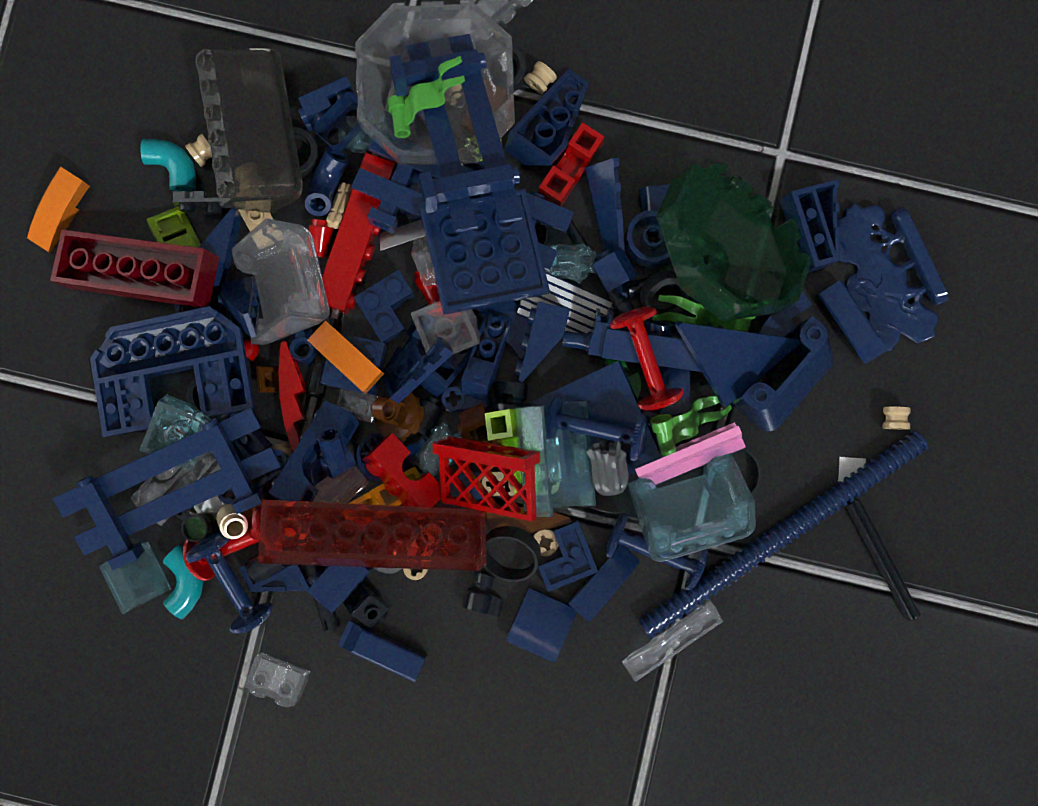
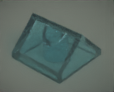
M148 542L141 544L145 551L137 560L113 571L107 561L99 567L122 614L171 590Z

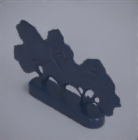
M852 203L850 207L846 208V216L837 220L840 236V261L855 264L858 269L856 274L848 277L846 283L847 290L862 312L866 311L870 314L868 320L888 349L887 351H892L893 347L899 342L901 334L906 335L917 343L935 337L933 329L937 326L939 316L936 312L925 308L921 304V297L926 292L934 305H940L948 301V293L906 208L901 207L891 213V220L896 230L895 234H891L882 228V224L885 221V212L882 207L873 204L863 208L856 203ZM878 225L879 230H873L872 226ZM871 235H882V239L887 238V241L882 243L874 242L871 239ZM902 242L910 259L901 265L894 264L889 256L892 244ZM887 245V250L882 252V246ZM914 267L923 286H907V269ZM915 297V302L908 304V299Z

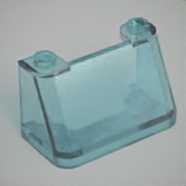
M732 453L712 458L706 467L705 475L656 488L654 481L647 478H640L628 483L629 492L652 560L656 562L667 561L749 536L755 530V500Z

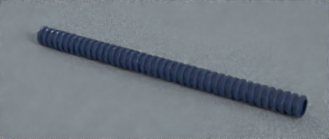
M916 430L911 431L910 435L904 436V440H898L897 445H891L890 450L885 449L884 454L879 453L877 455V459L872 458L870 464L865 463L863 465L864 468L859 467L856 473L852 472L850 477H844L843 482H837L836 487L831 486L829 492L825 490L823 496L818 495L816 501L811 500L809 502L810 505L805 504L803 510H796V514H790L789 519L785 518L782 520V524L777 523L775 529L770 528L768 534L764 532L762 538H755L756 542H750L748 544L749 547H742V551L735 552L734 557L729 556L727 562L723 560L721 566L716 565L714 567V571L709 570L706 576L703 574L701 580L698 581L693 589H681V593L679 595L675 593L673 599L668 598L666 604L661 603L660 608L657 609L655 607L653 608L654 612L651 614L649 612L646 613L647 617L644 619L640 617L639 623L649 637L655 638L654 634L657 632L659 634L662 633L661 629H668L670 623L674 625L677 618L681 620L683 614H690L689 610L697 609L696 605L698 604L700 606L703 605V601L705 599L707 601L710 600L711 595L716 596L717 591H723L725 585L729 587L731 581H738L737 577L745 576L744 572H751L752 567L757 568L759 562L764 563L766 557L770 559L772 553L777 554L779 552V548H786L785 544H791L793 542L792 539L797 540L800 534L805 535L807 529L812 530L814 524L818 526L820 520L825 521L827 515L832 516L834 514L833 511L838 512L840 506H847L848 501L853 502L854 497H860L861 492L866 493L868 487L873 488L875 486L874 483L879 484L881 478L886 479L888 474L895 472L894 469H901L902 464H908V460H914L915 455L919 456L922 454V451H927L929 449L927 440L920 432Z

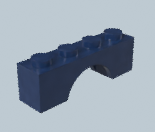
M325 401L322 407L315 412L314 420L309 428L301 435L300 442L295 451L288 456L282 472L273 480L269 494L279 503L305 515L319 492L311 479L313 463L322 453L317 439L320 433L319 430L327 425L331 427L338 426L342 430L345 444L347 445L360 424L353 413Z

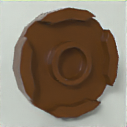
M411 392L399 404L390 399L388 394L377 397L372 405V414L375 417L379 433L383 437L393 433L401 442L406 441L407 439L405 438L411 433L416 434L424 418V407L420 405V397Z

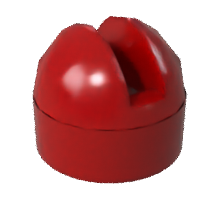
M243 340L246 358L254 362L259 353V346L254 340Z

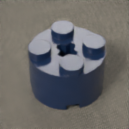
M647 210L636 215L631 221L624 239V247L630 259L636 264L649 269L665 264L673 256L679 245L680 234L678 224L670 214L661 210ZM654 235L657 239L655 242L650 243L647 239Z

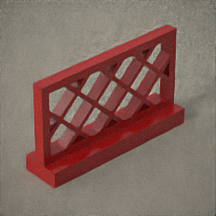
M452 436L432 443L433 454L439 455L442 503L527 521H534L536 519L535 465L540 463L539 451ZM449 458L453 459L459 466L455 473L449 466ZM471 462L475 463L482 471L478 477L468 467ZM493 467H498L505 476L500 482L491 472ZM517 471L526 472V484L524 486L514 476ZM462 472L471 482L467 488L458 478ZM484 476L494 487L489 493L480 482ZM507 481L517 491L513 497L503 487ZM451 483L461 493L458 497L450 495ZM474 487L483 497L480 502L476 501L470 494ZM496 492L506 502L504 506H498L492 498ZM519 496L526 502L527 511H522L515 503Z

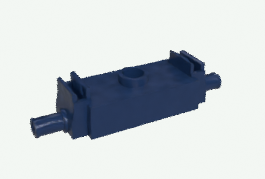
M611 307L607 310L606 316L601 315L600 309L596 308L595 320L588 334L564 332L563 347L585 349L590 355L602 356V358L640 363L628 327L611 328L610 323L613 320ZM647 320V323H644L658 366L702 372L677 328H673L672 323ZM710 321L707 322V326L714 327Z

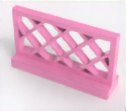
M734 422L677 446V452L635 470L638 477L643 479L648 489L744 449L746 446L742 439V432Z

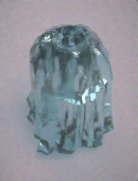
M584 243L549 246L558 250V253L550 271L545 270V272L560 279L574 280L579 284L587 278L588 272H596L592 265L594 264V258L597 257L596 251L591 250Z
M443 421L441 425L432 428L430 437L417 455L419 468L424 473L429 472L434 478L440 477L439 455L433 454L432 443L448 436L462 438L459 432L456 435L450 432L449 424ZM449 458V466L452 469L455 461Z

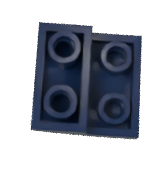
M529 588L505 641L555 663L577 611L568 605Z

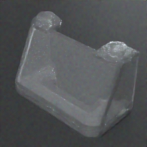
M266 218L231 249L237 268L255 277L264 318L258 319L257 337H250L251 344L266 345L318 325L329 317L330 308L313 237L307 228L299 224Z

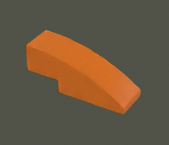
M60 167L41 199L27 238L51 253L60 239L61 231L68 228L78 213L79 209L76 206L90 186Z
M326 320L307 340L365 394L384 375L379 368Z

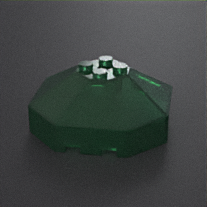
M713 163L707 168H701L700 164L689 166L671 181L656 215V220L681 289L721 321L778 313L799 301L811 260L808 252L802 254L800 252L797 241L802 236L796 221L791 218L774 229L769 216L774 209L771 206L772 202L760 193L753 197L750 194L753 187L744 181L741 176L736 177L733 175L731 178L729 176H719L729 168V165L726 163ZM705 254L708 256V264L704 263V258L702 257Z

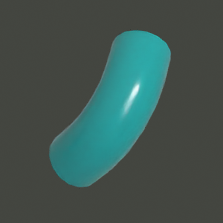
M142 139L141 158L144 165H161L167 168L169 171V189L171 191H196L194 163L183 148L167 140Z
M183 543L176 546L163 560V563L176 577V587L163 601V604L169 612L179 619H184L194 608L201 597L204 583L203 580L194 577L187 569L183 559Z

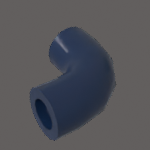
M327 147L320 159L305 198V208L310 214L323 216L330 211L336 187L350 162L348 155L343 151L337 154L331 147Z

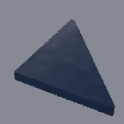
M678 321L674 324L719 402L726 407L801 343L799 339Z

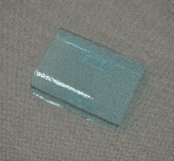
M587 401L562 403L561 413L588 419ZM550 404L515 408L518 448L540 452V463L535 465L536 517H552L553 509L560 507L596 505L595 489L591 482L590 459L586 453V449L591 447L590 436L558 429L555 438L546 439L545 419ZM520 471L521 485L524 486L526 484V472ZM523 500L524 511H527V504Z

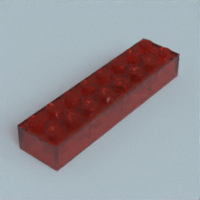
M262 500L258 564L480 571L486 565V512L475 509Z

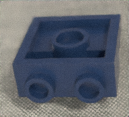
M347 76L298 98L302 106L298 108V112L309 132L315 131V123L344 93H354Z

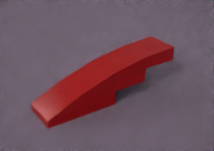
M284 341L280 345L278 369L279 395L284 426L292 452H294L302 435L298 424L308 421L299 396L306 394L308 389L298 362L290 353L291 344Z

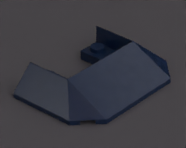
M211 306L110 327L105 334V341L99 350L94 351L90 358L103 437L141 433L143 430L157 428L149 378L194 369L203 418L240 413L251 407L252 409L255 408L242 329Z

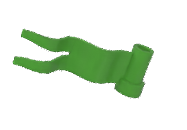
M461 56L440 64L438 67L439 78L433 82L413 86L409 90L408 97L405 95L398 97L393 95L388 98V112L392 115L395 137H408L411 134L410 124L414 121L417 112L443 105L445 102L444 92L452 86L465 82L464 75L442 82L444 72L462 62Z
M659 295V301L678 305L696 315V317L666 312L654 315L652 320L678 321L706 326L707 322L710 321L717 328L721 325L724 329L748 332L752 319H755L759 307L747 301H739L737 308L717 302L700 304L677 295Z
M716 395L693 400L690 404L691 409L683 414L673 417L669 414H661L651 418L652 431L656 433L661 456L665 457L677 452L675 444L696 436L699 433V425L725 418L732 409L731 404L727 407L725 406L722 410L698 413L703 408L719 403Z

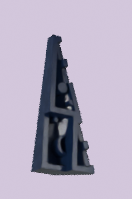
M611 158L585 167L584 172L603 251L611 247L613 251L621 248L625 251L620 198L621 183H619L618 177L619 158ZM624 283L616 289L621 297L627 299Z

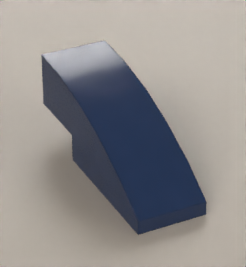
M798 288L781 301L766 317L756 333L785 337L795 330L796 327L791 319L812 305L801 288Z
M619 545L612 557H607L597 568L598 572L592 574L567 603L589 623L626 581L640 561L623 545Z

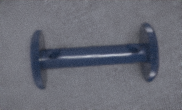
M557 396L552 399L544 425V438L547 443H552L556 437L557 430L561 429L632 444L630 459L631 461L639 459L647 432V417L645 414L641 413L636 427L630 428L561 413L562 398Z
M621 514L616 520L605 549L607 557H612L617 545H625L635 552L674 568L685 570L688 573L685 589L691 590L697 585L708 558L706 546L701 545L695 557L688 558L680 552L636 534L626 532L624 527L628 514Z
M218 532L194 545L188 551L186 560L191 563L203 558L206 559L239 613V617L231 623L229 629L232 633L242 634L262 624L271 615L273 606L270 602H265L254 607L220 551V548L230 539L224 537L221 532ZM216 554L217 557L212 559L211 555ZM244 607H249L247 611H243Z

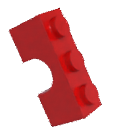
M582 122L568 143V147L556 167L553 165L540 184L538 193L543 195L546 201L562 207L583 176L585 167L591 164L603 146L605 136Z
M391 433L384 437L362 460L366 463L367 470L372 475L378 476L385 484V489L403 503V508L417 518L428 513L441 499V484L429 472L418 477L415 481L405 476L402 470V463L411 452Z

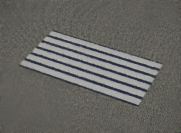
M546 272L550 293L522 299L517 314L529 319L531 307L537 308L538 302L570 309L565 331L588 334L595 320L596 308L600 309L601 315L606 316L607 310L610 307L612 308L611 305L613 303L606 298Z

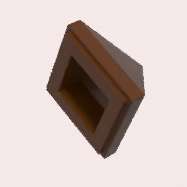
M256 366L258 393H279V366Z

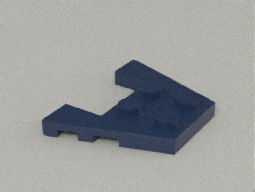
M425 305L418 312L422 317L417 325L411 324L407 331L409 338L404 347H397L383 371L384 375L382 378L390 399L398 404L454 353L450 344L441 337L425 353L420 340L436 321L435 315L429 314L426 311L427 306Z

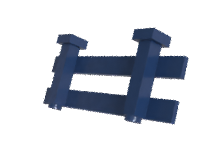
M470 34L449 37L452 54L432 57L427 41L406 45L410 62L402 63L400 55L389 57L391 76L397 97L407 95L408 86L437 80L439 78L438 67L443 62L455 59L458 56L462 58V62L459 65L444 72L442 80L463 75L465 77V82L461 86L485 169L463 173L445 104L436 108L423 109L441 177L432 179L431 172L419 174L420 190L426 213L438 211L437 203L447 201L455 233L478 229L470 196L491 192L500 224L522 220L523 216L514 189V184L520 183L519 171L517 166L511 167V164H507L481 75V69L486 68L485 55L483 51L478 52L477 49H474Z
M377 130L369 146V151L397 162L398 165L391 180L359 168L351 188L381 201L378 209L371 207L367 216L369 224L394 234L398 226L397 217H395L398 209L421 217L419 210L425 207L422 194L408 188L415 170L421 173L431 172V176L436 179L441 177L434 153L424 150V147L417 142L409 141L407 143ZM462 166L463 173L474 171ZM490 192V193L480 194V195H476V196L483 197V196L492 195V193ZM527 193L534 226L539 221L566 233L574 212L546 201V198L539 193ZM539 243L544 268L550 271L558 250Z
M252 407L218 422L217 418L201 425L203 430L95 479L92 475L87 476L76 482L77 487L52 498L62 517H66L86 507L96 526L74 536L83 555L108 546L112 556L107 562L113 571L137 560L145 551L140 541L132 544L128 537L129 535L232 489L236 496V500L232 504L236 514L262 504L267 495L262 486L255 489L251 480L282 465L272 446L240 460L231 441L262 427ZM212 450L221 468L220 470L119 516L116 515L107 497Z

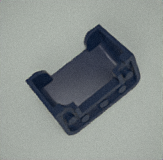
M813 315L795 326L796 329L789 333L792 338L799 339L801 342L790 352L800 362L774 390L765 383H755L731 403L763 431L769 432L779 428L834 363L827 329Z

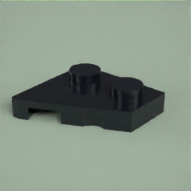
M173 191L174 207H179L181 212L192 213L195 212V209L206 210L207 214L221 215L222 211L228 212V191H219V195H208L205 191Z

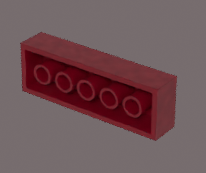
M62 230L50 281L69 289L203 308L210 305L220 257L204 248Z

